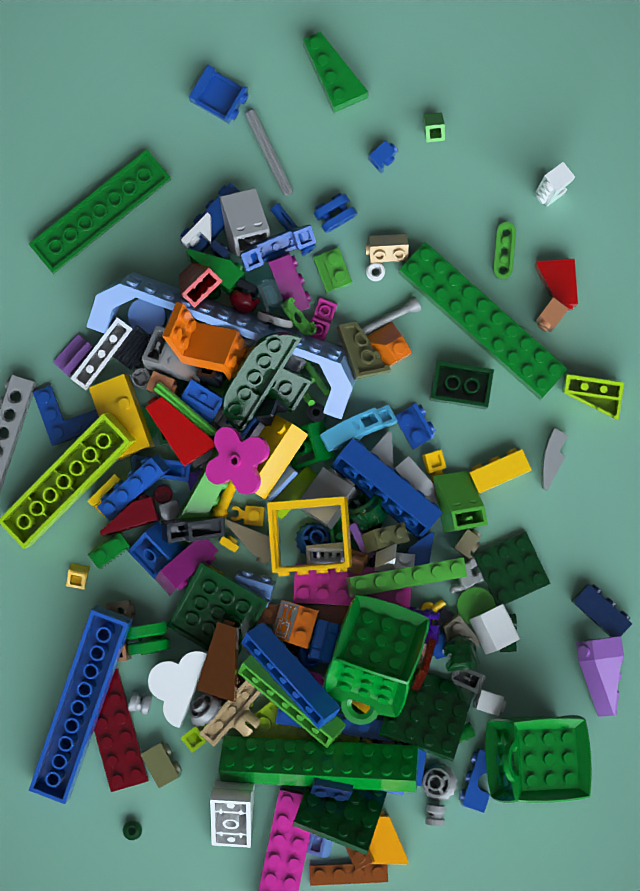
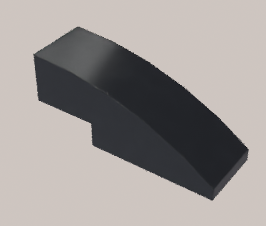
M223 516L191 517L161 521L162 540L167 543L184 540L191 542L225 536Z

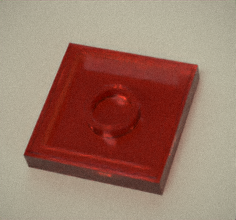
M429 638L421 654L411 689L418 691L428 673L436 645L435 639Z

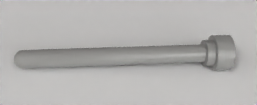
M414 296L408 299L409 302L405 306L361 329L367 334L408 312L416 313L422 310L421 306ZM339 339L337 341V346L342 347L343 345L341 343V340Z

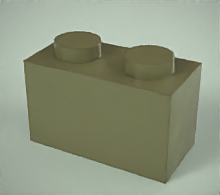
M405 523L374 529L361 535L367 554L383 550L393 544L400 546L410 541Z
M163 741L140 754L158 788L181 776L179 772L182 771L178 762L172 760L170 756L172 751L169 745H164Z

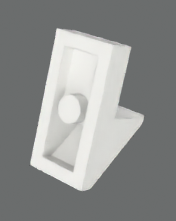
M208 212L181 239L182 244L186 248L190 245L192 247L195 246L200 240V235L210 244L212 243V220Z
M393 544L376 553L374 571H389L414 566L415 554L397 553V544Z

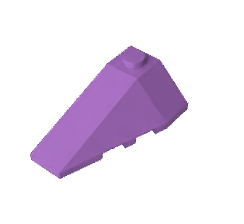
M621 636L576 642L579 664L598 717L617 715L619 700L618 683L622 676L620 667L624 660Z

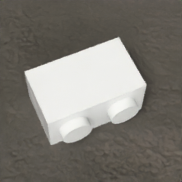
M481 689L479 694H476L473 707L499 716L500 712H504L506 701H504V696Z

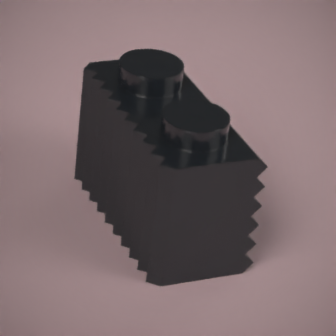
M136 325L113 357L130 370L134 367L138 368L143 362L141 357L144 355L151 335Z

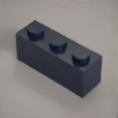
M586 584L571 602L610 637L622 636L632 625L629 621L630 616L623 610L619 612L615 608L616 604L609 597L605 599L601 595L602 591L596 585Z

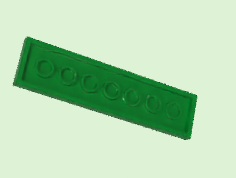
M146 149L30 242L29 245L52 274H54L168 183L171 178Z

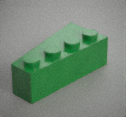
M321 32L303 39L304 49L333 113L368 98L369 92Z

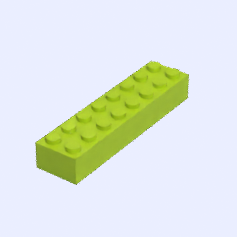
M110 412L103 413L0 518V525L23 549L31 547L136 439Z

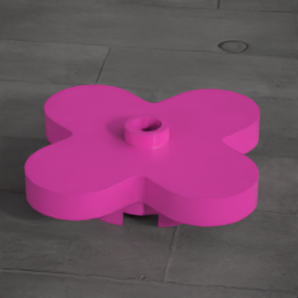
M220 428L214 436V444L219 455L210 460L206 466L208 480L217 485L225 484L232 480L236 490L245 495L257 492L261 485V477L257 467L258 464L264 462L269 456L270 447L268 442L258 436L250 437L243 441L240 433L235 428Z

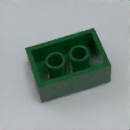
M436 361L430 401L487 409L494 369Z

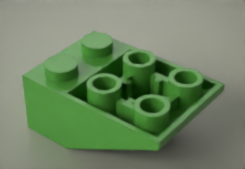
M467 471L433 476L438 506L443 512L440 517L444 533L488 525L485 506Z

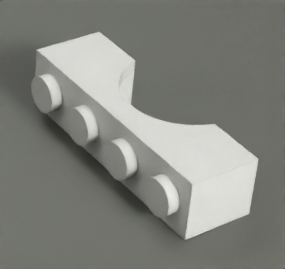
M564 162L547 173L536 190V198L541 204H545L546 207L564 195L567 191L566 186L575 178Z

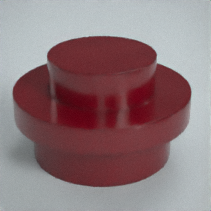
M159 485L155 488L153 496L158 503L164 504L171 501L173 492L167 485Z

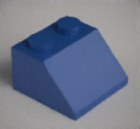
M157 521L142 534L128 552L155 579L160 570L185 548L179 542L167 543L163 541L161 523Z

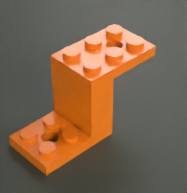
M176 302L162 335L182 364L224 372L229 381L250 349L238 330L198 323L184 303Z

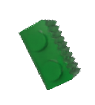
M119 531L88 553V556L97 568L103 569V566L116 560V557L125 553V550L128 551V548H131V544L123 533Z

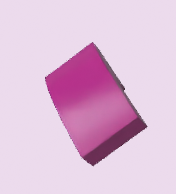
M322 297L319 298L311 320L316 325L317 332L314 335L308 336L325 341L338 303Z

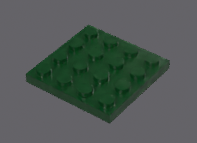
M202 561L171 616L167 627L208 651L217 622L223 623L224 619L235 623L234 626L239 628V656L244 647L241 642L245 634L256 626L270 600Z
M416 668L400 715L398 717L384 716L379 736L404 745L418 746V749L453 762L474 692L454 684V681Z
M306 786L292 826L366 855L387 792L353 789L348 801H338L335 798L318 797L315 794H311L310 787Z

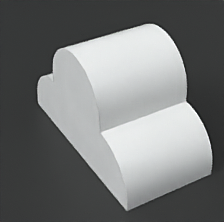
M205 650L192 651L186 654L180 662L177 660H165L157 664L149 674V689L155 697L164 701V716L175 727L180 728L184 722L208 652Z
M215 780L210 799L212 845L251 848L255 784Z

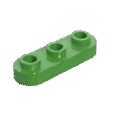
M509 222L500 224L496 232L493 273L495 277L501 280L509 278L513 271L516 228ZM503 230H508L509 235L504 236L502 233ZM501 249H506L508 253L503 255ZM504 267L506 272L500 273L499 268Z

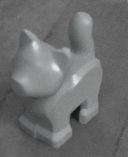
M474 558L465 562L467 577L459 578L460 584L454 585L449 589L451 594L455 593V591L466 590L475 583L483 581L480 572L477 571L473 574L471 569L477 566Z

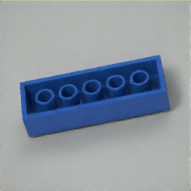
M352 439L331 465L341 476L352 481L355 487L362 493H365L369 499H371L373 494L380 496L382 507L387 514L398 523H405L406 529L419 540L443 513L437 504L430 502L421 491L415 490L410 486L408 480L398 476L392 467L381 462L380 458L376 454L370 453L360 441Z

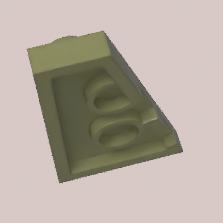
M357 322L337 326V331L354 380L391 371L388 364L385 365L380 358L379 352L375 351L370 345L368 337Z

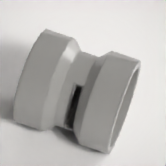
M144 368L136 369L132 374V381L138 388L146 389L151 374Z
M133 692L128 710L133 712L137 710L142 714L148 715L152 696H141L139 693Z
M427 804L428 816L425 819V824L444 826L445 819L443 814L446 812V806Z

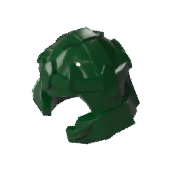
M363 493L348 505L349 518L358 525L360 530L365 532L381 528L384 519L387 517V512L382 507L381 497L375 494L366 503L367 496Z
M456 634L450 637L448 642L444 643L443 653L445 656L449 653L453 656L446 663L448 671L477 669V665L480 663L476 654V645L472 640L467 639L466 636Z

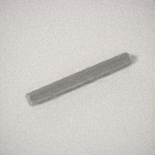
M255 110L247 111L245 116L283 195L288 196L292 194L293 189Z

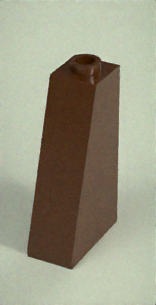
M224 619L223 623L217 622L196 690L234 702L237 699L239 628L234 626V622Z

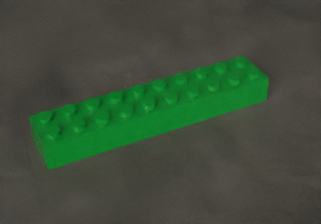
M426 242L399 269V274L539 400L547 394L568 370Z
M223 736L218 771L223 782L311 787L314 778L350 784L353 785V789L417 792L419 749L418 746L336 741H333L326 748L317 740Z

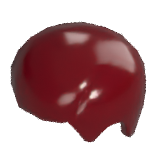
M239 290L231 291L229 296L232 306L242 313L253 312L260 303L259 298L252 299L251 294L246 295Z

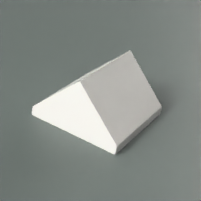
M504 604L469 619L485 654L498 651L520 640Z

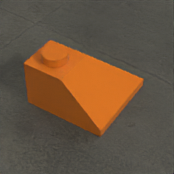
M392 322L367 336L370 345L375 351L379 352L380 358L389 367L412 354L402 334Z

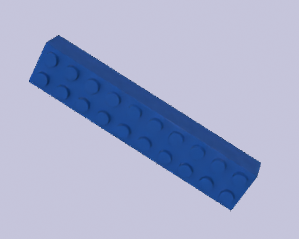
M97 605L91 609L28 791L62 804H66L70 799L129 632L132 618Z

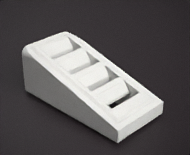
M343 542L307 545V564L345 562ZM313 552H316L317 558H313Z

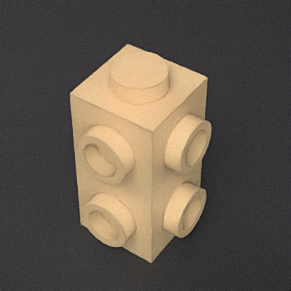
M407 234L369 236V244H365L366 255H370V263L408 261Z

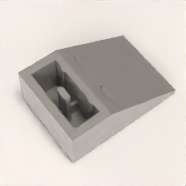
M256 188L219 196L230 253L239 256L247 248L271 237Z
M156 326L142 357L145 369L188 382L192 378L200 382L201 380L196 376L199 367L182 364L162 337L165 328Z

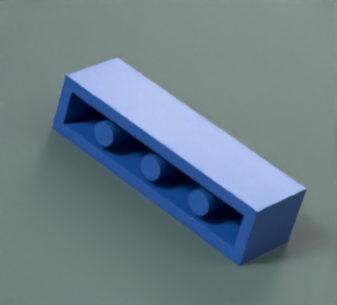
M229 183L228 186L224 185L218 194L223 196L239 192V190ZM219 196L215 200L209 201L205 207L207 210L195 217L193 226L190 229L186 228L180 235L182 238L208 212L212 220V242L225 228ZM200 235L199 242L193 247L190 245L188 249L203 253L210 243Z

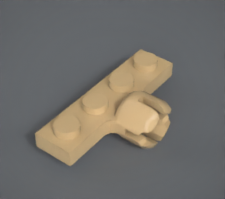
M245 680L237 690L236 701L228 700L219 710V713L215 715V719L211 720L199 734L213 747L231 728H235L244 737L250 736L253 731L246 725V722L256 729L260 724V720L250 711L249 707L261 692Z

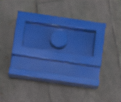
M192 378L180 399L203 419L211 423L222 406L223 397Z

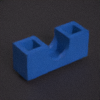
M478 748L477 752L474 751L472 754L471 763H473V766L466 773L465 781L467 785L465 789L462 788L459 800H461L462 806L484 813L490 793L478 787L479 777L487 773L486 750Z

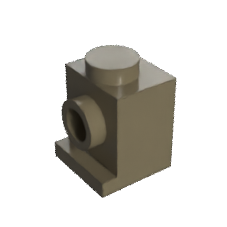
M473 528L471 531L466 529L453 549L467 559H470L472 556L469 553L471 551L474 553L480 545L478 540L481 534Z
M131 600L106 603V609L118 613V608L122 607L124 609V614L122 615L132 619L133 615H136L135 604H131Z

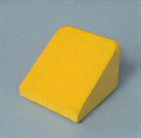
M71 563L68 569L66 586L85 590L90 567Z

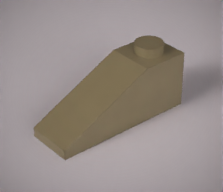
M226 519L225 524L254 556H257L256 561L266 565L268 561L271 562L269 536Z

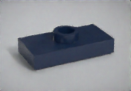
M214 240L210 245L212 253L217 257L231 260L230 250L224 244H219Z

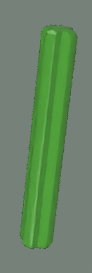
M161 382L156 384L154 387L155 392L207 436L213 438L217 430L164 384Z

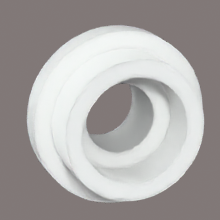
M371 263L366 269V275L372 281H380L385 275V268L381 263ZM377 269L379 274L373 275L372 270Z

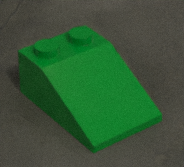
M191 249L186 251L188 260L191 263L194 262L210 267L223 280L218 286L229 296L231 291L238 289L237 283L239 279L246 280L244 268L238 262L233 263L228 259Z

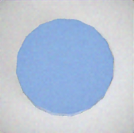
M137 299L129 308L128 321L132 328L138 325L152 335L156 326L163 327L165 324L166 313L164 307Z

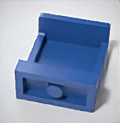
M207 65L189 95V99L193 104L229 124L231 120L237 118L239 114L238 108L241 103L245 104L249 94H247L248 88L246 86L242 87L215 72V68Z

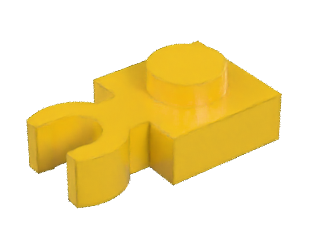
M442 449L422 455L426 472L432 473L431 482L433 484V476L445 474L442 469L447 468Z
M246 505L245 511L237 506L232 507V510L239 512V516L231 517V520L239 521L244 519V525L263 527L265 507Z

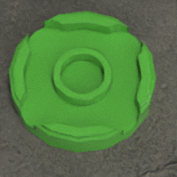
M472 587L461 593L456 607L459 616L466 623L471 624L469 619L495 608V602L490 592L484 588Z

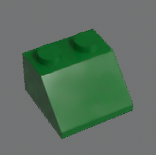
M324 421L298 427L308 436L291 460L294 470L334 458L333 451L328 452L320 437V434L327 431Z

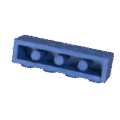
M159 454L153 457L147 456L140 462L142 466L138 470L136 468L131 470L127 474L129 478L123 482L121 480L113 487L115 491L111 494L109 492L100 499L101 503L97 508L109 521L113 520L127 506L137 500L136 497L141 496L171 469Z

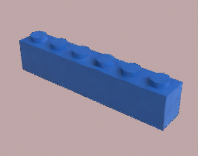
M262 622L245 634L241 642L244 647L318 729L335 718L341 708L337 701L325 691L324 687L315 680L310 671L305 669L298 658L276 637L271 628Z

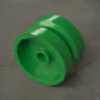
M167 622L130 627L126 638H138L139 642L127 645L128 655H147L171 649L168 638L157 639L156 635L168 632Z

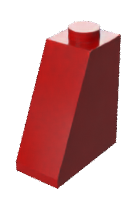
M575 259L536 261L534 264L535 270L551 299L554 297L569 308L568 311L573 310V307L578 305Z

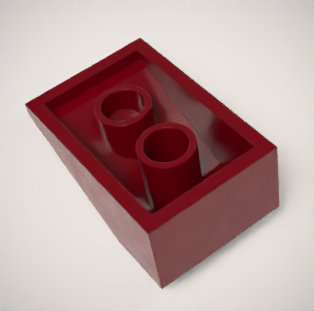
M149 495L136 497L137 501L127 506L100 531V534L108 536L119 531L122 532L161 521L155 499L149 497Z

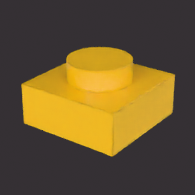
M230 535L227 538L222 536L219 541L220 544L234 553L240 547L236 545L238 541Z

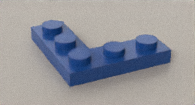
M51 385L33 392L52 446L81 436L99 418L95 409L64 421Z

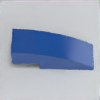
M132 455L130 471L134 468L138 470L142 466L140 462L146 457ZM163 459L171 469L160 479L188 482L191 463L184 467L181 461Z

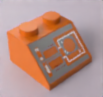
M282 599L272 631L279 640L307 648L319 610Z

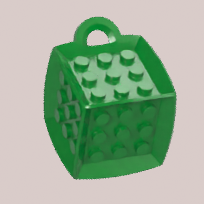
M358 594L354 596L343 620L324 683L325 691L332 698L341 701L342 712L350 722L365 725L374 721L378 714L389 717H398L400 715L427 637L429 618L392 602ZM352 701L367 704L370 706V709L364 714H358L352 708Z
M565 715L560 717L523 716L488 720L486 725V768L490 796L502 803H553L589 798L591 796L592 762L586 719L578 715Z

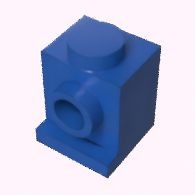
M385 140L369 155L368 160L382 173L384 165L389 166L395 160L394 156L398 149L393 143L389 144Z

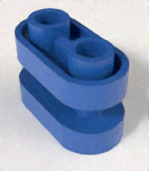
M338 193L331 198L332 201L329 203H321L315 207L316 211L313 214L317 220L324 219L325 223L321 227L325 233L338 228L358 214L354 207L347 208L346 204L350 200L346 194ZM340 209L342 213L331 218L330 214Z

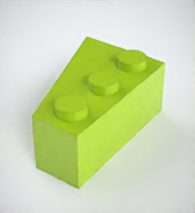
M568 373L564 374L562 387L564 394L619 421L624 382Z

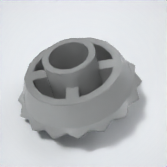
M203 694L193 701L189 713L193 725L203 727L215 719V715L219 713L221 708L220 703L222 701L220 697Z
M436 763L425 769L422 778L423 791L434 801L439 800L442 802L454 795L458 780L455 778V773L451 767Z

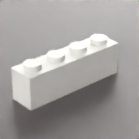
M116 318L70 379L87 391L88 387L99 376L133 329L119 318Z

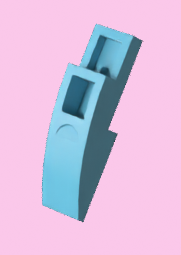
M389 405L378 409L374 407L337 424L320 434V437L326 449L330 452L346 446L352 439L359 441L365 435L392 426L398 420Z

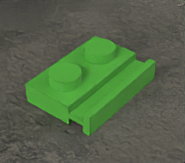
M339 247L313 257L326 293L352 284Z

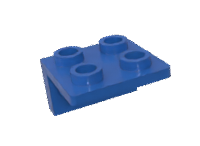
M416 402L408 409L395 415L398 420L397 423L412 450L433 439L435 436L434 432L436 431L430 421L427 422L424 418L426 413L421 404L417 405Z

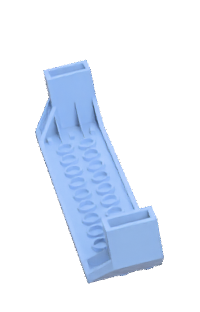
M135 272L106 286L95 297L87 327L104 334L115 321L119 306L134 298L142 299L172 311L176 302L184 303L194 319L213 326L238 330L241 336L255 341L276 332L296 333L302 339L292 354L320 364L331 386L323 413L342 419L356 381L354 380L343 347L311 336H305L301 332L261 321L257 319V316L239 312L235 308L206 298L194 308L181 295L180 288Z

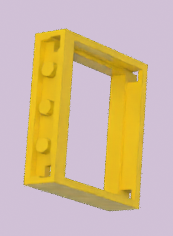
M347 497L267 503L272 573H278V576H290L289 572L297 571V575L309 574V570H316V574L328 573V569L334 568L336 572H347V568L352 567ZM341 505L345 562L281 566L277 510Z

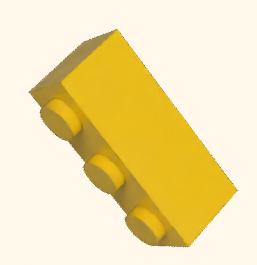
M517 448L507 451V456L501 459L499 455L489 459L490 464L482 466L480 463L471 467L472 472L468 474L478 494L531 471L532 469L523 449L517 451Z

